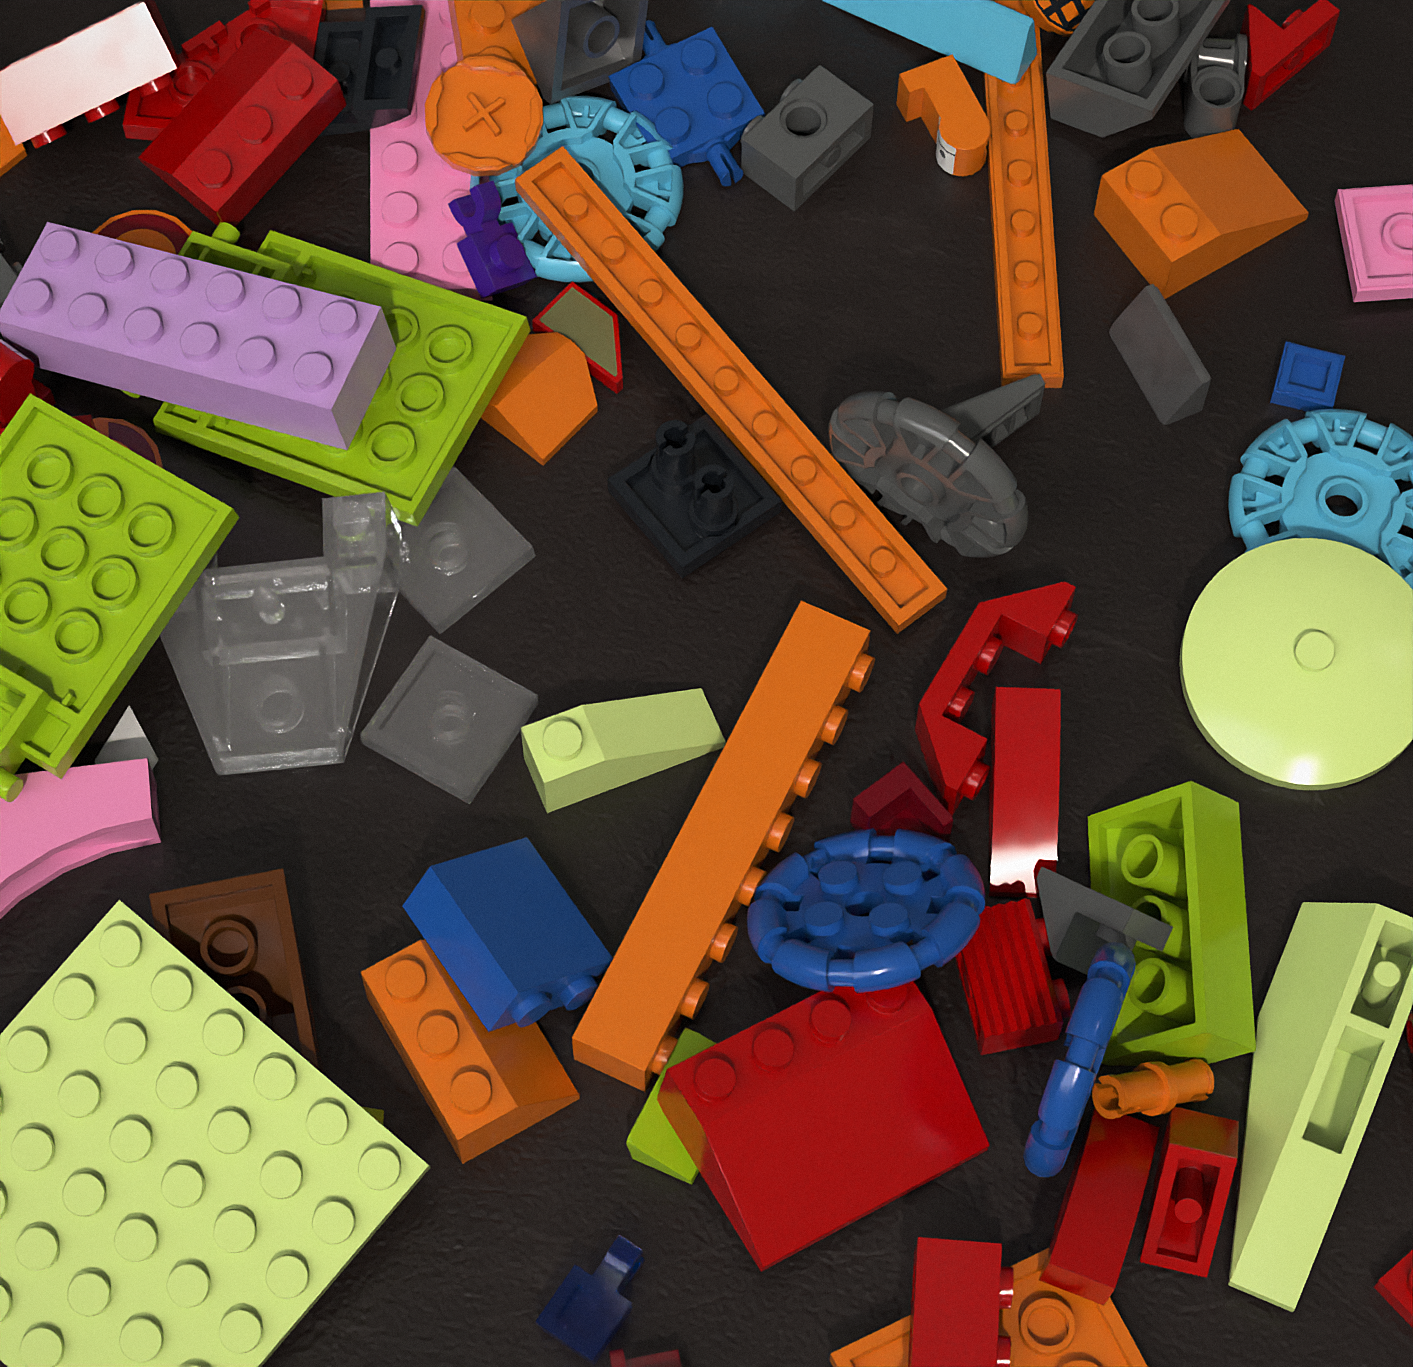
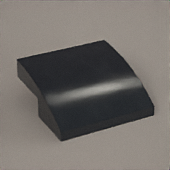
M422 5L366 7L365 20L319 22L313 60L338 79L347 104L319 136L369 130L396 122L411 115L426 13Z

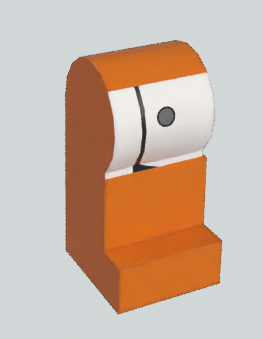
M953 54L900 73L896 105L906 122L919 117L922 118L934 142L937 144L936 159L941 168L951 175L962 177L973 175L981 170L986 162V146L989 141L991 127L985 112Z

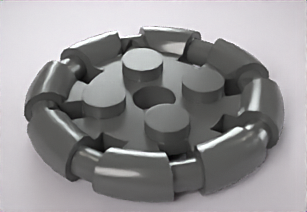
M865 391L845 398L840 406L833 411L828 424L829 445L834 458L842 462L841 467L868 498L876 489L881 493V496L874 504L878 509L884 506L894 512L905 515L900 522L905 526L912 519L922 523L933 542L938 543L942 539L956 547L959 554L974 558L999 556L1010 551L1013 546H1016L1022 540L1029 521L1026 498L1021 491L1016 489L1017 479L1009 467L985 441L980 438L974 443L957 430L960 425L959 421L943 411L911 397L904 398L901 402H898L896 396L891 392Z

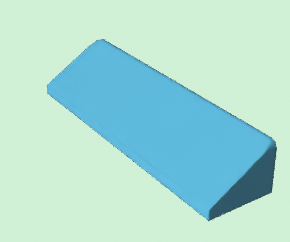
M822 0L946 56L953 54L955 60L1009 84L1019 82L1037 55L1033 18L992 0Z

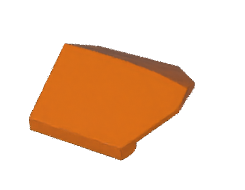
M558 332L528 334L481 418L544 466L598 412V404L585 353L571 339Z

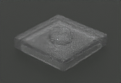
M455 466L451 468L418 527L391 517L359 543L363 554L439 634L447 630L536 556L533 546Z
M430 635L366 725L360 737L363 745L464 802L471 804L520 732L521 727L525 725L538 706V695Z

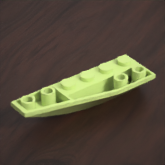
M1303 902L1256 1020V1051L1253 1052L1228 1285L1291 1312L1296 1308L1413 1005V917L1378 903Z

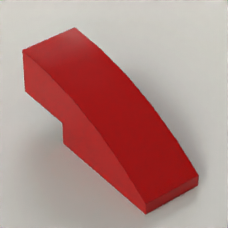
M995 688L992 703L991 770L989 775V896L1040 898L1036 878L1041 867L1056 873L1060 784L1061 689Z
M1094 1106L1054 1225L1056 1229L1039 1281L1101 1305L1106 1303L1116 1288L1147 1183L1159 1127L1128 1115L1107 1119L1101 1116Z

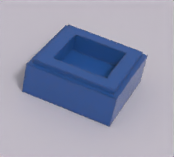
M1286 341L1270 403L1306 412L1318 409H1333L1345 356Z

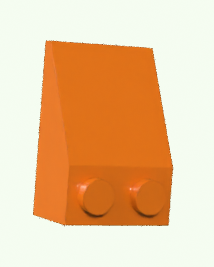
M1239 129L1150 148L1101 176L1094 216L1150 285L1154 284L1155 287H1158L1164 299L1307 220L1309 214Z

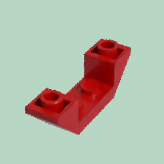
M1064 581L978 603L918 706L915 732L938 801L952 816L964 796L972 801L977 797L991 766L983 763L988 739L960 725L975 695V692L969 689L978 672L985 675L991 672L1001 654L1003 646L1040 664L1052 644L1062 648L1072 633L1078 619V614L1070 611L1076 589L1075 586Z

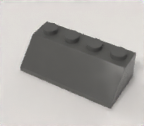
M1095 0L1046 72L1051 119L1102 138L1152 120L1231 0Z

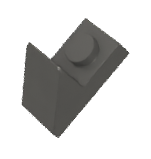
M1041 867L1036 880L1050 951L1057 962L1088 975V969L1095 953L1105 943H1123L1132 951L1138 940L1163 951L1173 929L1172 926Z

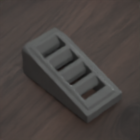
M1034 374L941 411L959 421L960 425L957 430L974 443L981 438L993 448L1039 414L1046 383L1041 374Z

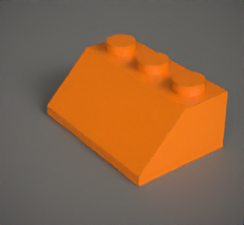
M425 939L419 940L361 971L369 1003L462 1164L580 1099L579 1093L538 1024L534 1022L529 1026L519 1027L516 1023L488 1032Z

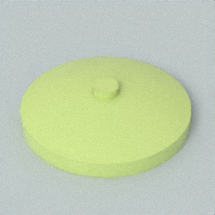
M1292 538L1275 541L1252 549L1234 559L1212 578L1199 595L1191 610L1183 633L1179 662L1180 680L1185 701L1196 726L1211 746L1229 763L1244 773L1272 785L1297 790H1327L1359 782L1379 772L1394 761L1413 740V589L1397 572L1375 556L1354 546L1327 539Z

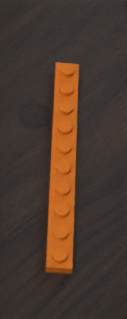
M563 146L515 179V187L518 194L897 634L946 598V586Z

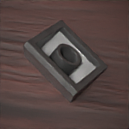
M546 0L512 19V24L543 99L553 104L563 98L609 82V75L641 61L648 0Z

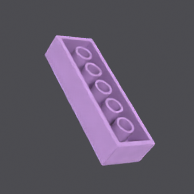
M47 222L0 309V333L5 342L29 358L34 363V367L348 450L396 351L395 343L380 306Z

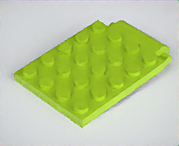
M220 222L211 237L192 231L178 255L380 306L395 343L396 351L348 450L165 401L153 418L156 432L418 527L531 331L527 317L273 230L269 231L257 252L236 246L235 243L240 237V232L226 222ZM121 390L125 394L133 398H139L141 396L139 394Z
M31 393L0 435V798L7 802L14 801L22 791L23 780L14 774L25 758L60 779L64 777L240 518L232 507Z

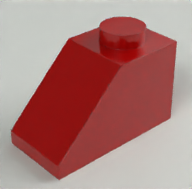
M1174 1107L1170 1111L1154 1179L1140 1254L1141 1263L1207 1278L1238 1159L1239 1121Z

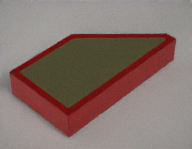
M572 281L532 320L533 332L536 334L558 332L571 339L585 353L590 375L618 394L623 389L618 315Z

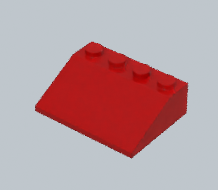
M914 981L874 992L856 993L854 987L835 986L831 993L820 991L668 1068L657 1096V1101L664 1115L761 1272L982 1154L990 1146L932 1008Z

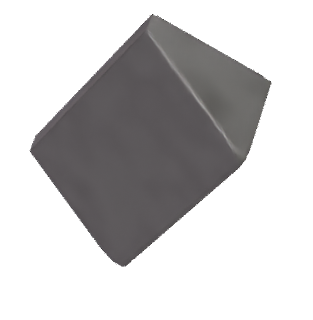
M1154 284L1146 286L1114 321L1109 334L1158 420L1163 425H1168L1202 411L1211 377L1158 287H1155Z

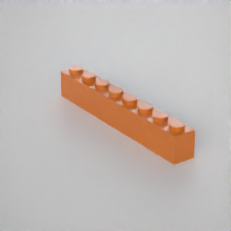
M800 601L572 1036L575 1060L646 1092L655 1073L661 1074L679 1040L674 1038V1035L684 1016L695 1019L705 1001L710 983L703 979L713 959L723 963L733 946L738 927L733 925L732 922L741 904L750 907L755 902L754 896L757 887L767 873L760 869L769 849L780 852L789 836L794 817L789 815L788 812L797 795L807 798L816 783L822 763L815 760L824 742L834 745L843 730L849 710L842 707L851 689L860 693L869 679L875 663V657L868 655L870 630Z

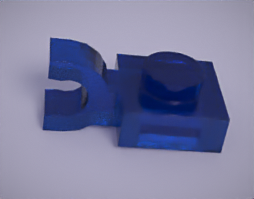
M618 1235L593 1275L574 1265L535 1321L537 1327L595 1365L633 1309L632 1302L618 1293L627 1286L644 1263L645 1259L641 1256L643 1253L642 1249L621 1235Z

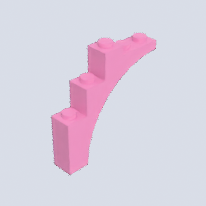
M148 758L71 767L62 779L48 771L15 774V776L23 780L22 791L12 802H7L0 798V919L19 901L65 872L111 853L161 843L157 783Z

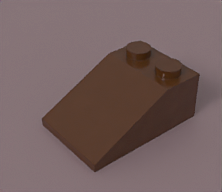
M284 869L149 894L155 931L324 1075L313 1009Z

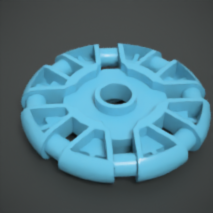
M575 95L563 98L558 103L542 106L543 130L536 149L523 162L522 166L520 165L499 176H489V181H494L501 199V211L497 221L500 226L513 223L518 234L517 239L523 245L532 267L536 269L535 274L537 277L561 282L593 281L518 194L515 187V179L562 146L655 252L665 241L663 232L666 227L676 224L683 200L684 182L682 170L679 166L673 164L668 150L673 149L672 145L656 132L654 123L638 111L634 110L629 114L616 108V101L600 97ZM636 123H639L649 131L657 141L646 144L644 136L640 135ZM560 126L565 127V129L557 130L549 134L547 132L548 129ZM607 130L617 134L613 140V145L597 137L603 135ZM641 164L650 169L635 173L634 165ZM471 175L470 189L480 184L481 176L475 177ZM518 196L519 203L502 207L505 199ZM633 205L647 211L644 219L631 214ZM538 230L541 237L548 242L545 247L531 241Z
M1348 409L1307 411L1304 419L1294 422L1283 419L1269 427L1249 445L1241 456L1243 468L1241 473L1235 474L1232 477L1229 488L1228 510L1233 535L1235 537H1242L1247 547L1244 553L1268 543L1292 538H1318L1342 542L1359 548L1386 563L1413 589V539L1399 534L1402 525L1413 529V489L1401 494L1395 483L1396 480L1402 479L1403 481H1411L1413 484V436L1393 423L1386 427L1366 419L1368 413ZM1312 442L1316 447H1320L1323 453L1307 458L1308 454L1303 444ZM1356 442H1359L1379 451L1377 455H1374L1354 446ZM1278 475L1285 478L1282 487L1265 481L1266 476ZM1334 495L1346 496L1356 504L1358 512L1351 516H1339L1327 507L1325 500ZM1279 520L1280 534L1269 537L1264 525Z

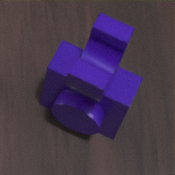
M494 181L476 185L469 190L471 195L454 199L448 203L452 215L463 226L467 235L465 239L457 243V247L481 299L523 286L537 277L530 260L526 256L523 245L517 239L518 234L513 223L500 226L497 221L501 211V199Z

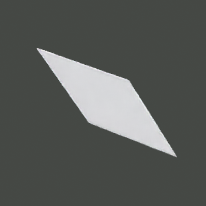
M128 706L95 759V763L103 764L148 758L153 770L158 762V758L132 709Z

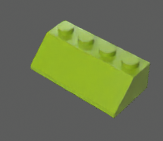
M1189 781L1088 816L1091 889L1173 927L1163 951L1137 940L1132 950L1136 961L1135 971L1101 1063L1108 1066H1138L1141 1063L1160 1061L1166 1065H1172L1197 1058L1210 1064L1256 1051L1239 802L1193 781Z

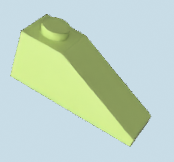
M702 688L580 705L521 727L524 760L547 813L724 748L726 744Z

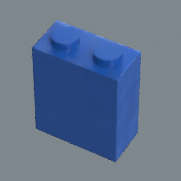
M527 837L430 866L402 906L488 1032L516 1023L519 1027H526L542 1018L550 1010L564 1006L567 1010H574L584 1005L593 998L599 987L597 981L613 960L610 953Z

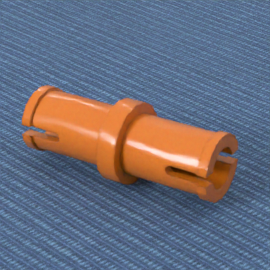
M1190 1059L1183 1063L1166 1065L1160 1061H1151L1139 1064L1129 1073L1100 1076L1098 1080L1101 1084L1094 1083L1092 1088V1099L1097 1112L1107 1119L1120 1118L1123 1115L1142 1112L1148 1116H1156L1170 1112L1176 1104L1207 1100L1208 1096L1205 1093L1211 1094L1213 1092L1215 1080L1211 1068L1201 1059Z

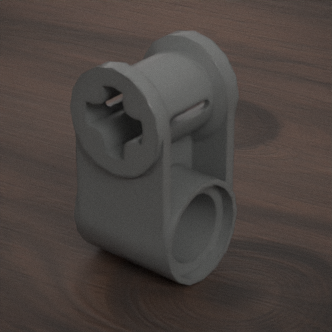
M1237 33L1234 39L1206 37L1182 74V83H1184L1183 122L1185 130L1193 139L1235 130L1245 90L1246 34Z

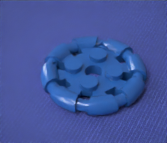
M874 828L855 830L818 840L814 843L813 851L804 856L794 852L773 867L757 887L754 896L755 902L748 908L747 929L752 947L759 958L765 963L772 964L776 974L792 983L830 993L833 992L835 986L854 987L856 993L874 992L915 981L920 978L921 970L933 964L937 967H942L959 954L973 938L980 926L979 915L985 909V889L982 878L973 862L966 855L957 854L952 844L939 837L900 828L897 829L895 836L877 835ZM877 861H887V862H892V863H891V864H884V863H877ZM864 913H869V916H859V915L864 914ZM913 940V945L907 946L906 943Z
M1105 943L1095 953L1088 969L1086 982L1080 990L1065 1031L1067 1036L1063 1045L1069 1048L1065 1060L1055 1059L1038 1106L1039 1120L1034 1122L1030 1129L1023 1154L1027 1168L1031 1173L1039 1177L1054 1176L1061 1171L1066 1162L1134 974L1136 965L1134 954L1123 943Z

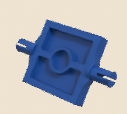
M647 20L642 48L646 56L641 61L608 76L612 92L625 112L631 114L634 110L638 111L654 123L656 132L673 147L668 152L674 165L681 168L687 164L709 161L722 186L731 185L730 175L734 182L737 183L742 178L744 172L737 164L730 149L741 139L745 128L755 117L759 115L765 117L763 109L713 27L678 43L666 45L654 21ZM636 122V127L640 135L644 136L646 144L657 141L649 131Z

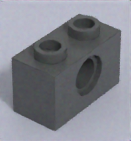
M819 65L804 80L800 78L794 80L782 94L779 104L765 117L759 115L748 124L740 140L742 145L741 169L747 177L795 212L871 138L874 104ZM805 133L809 134V136H798L795 134Z

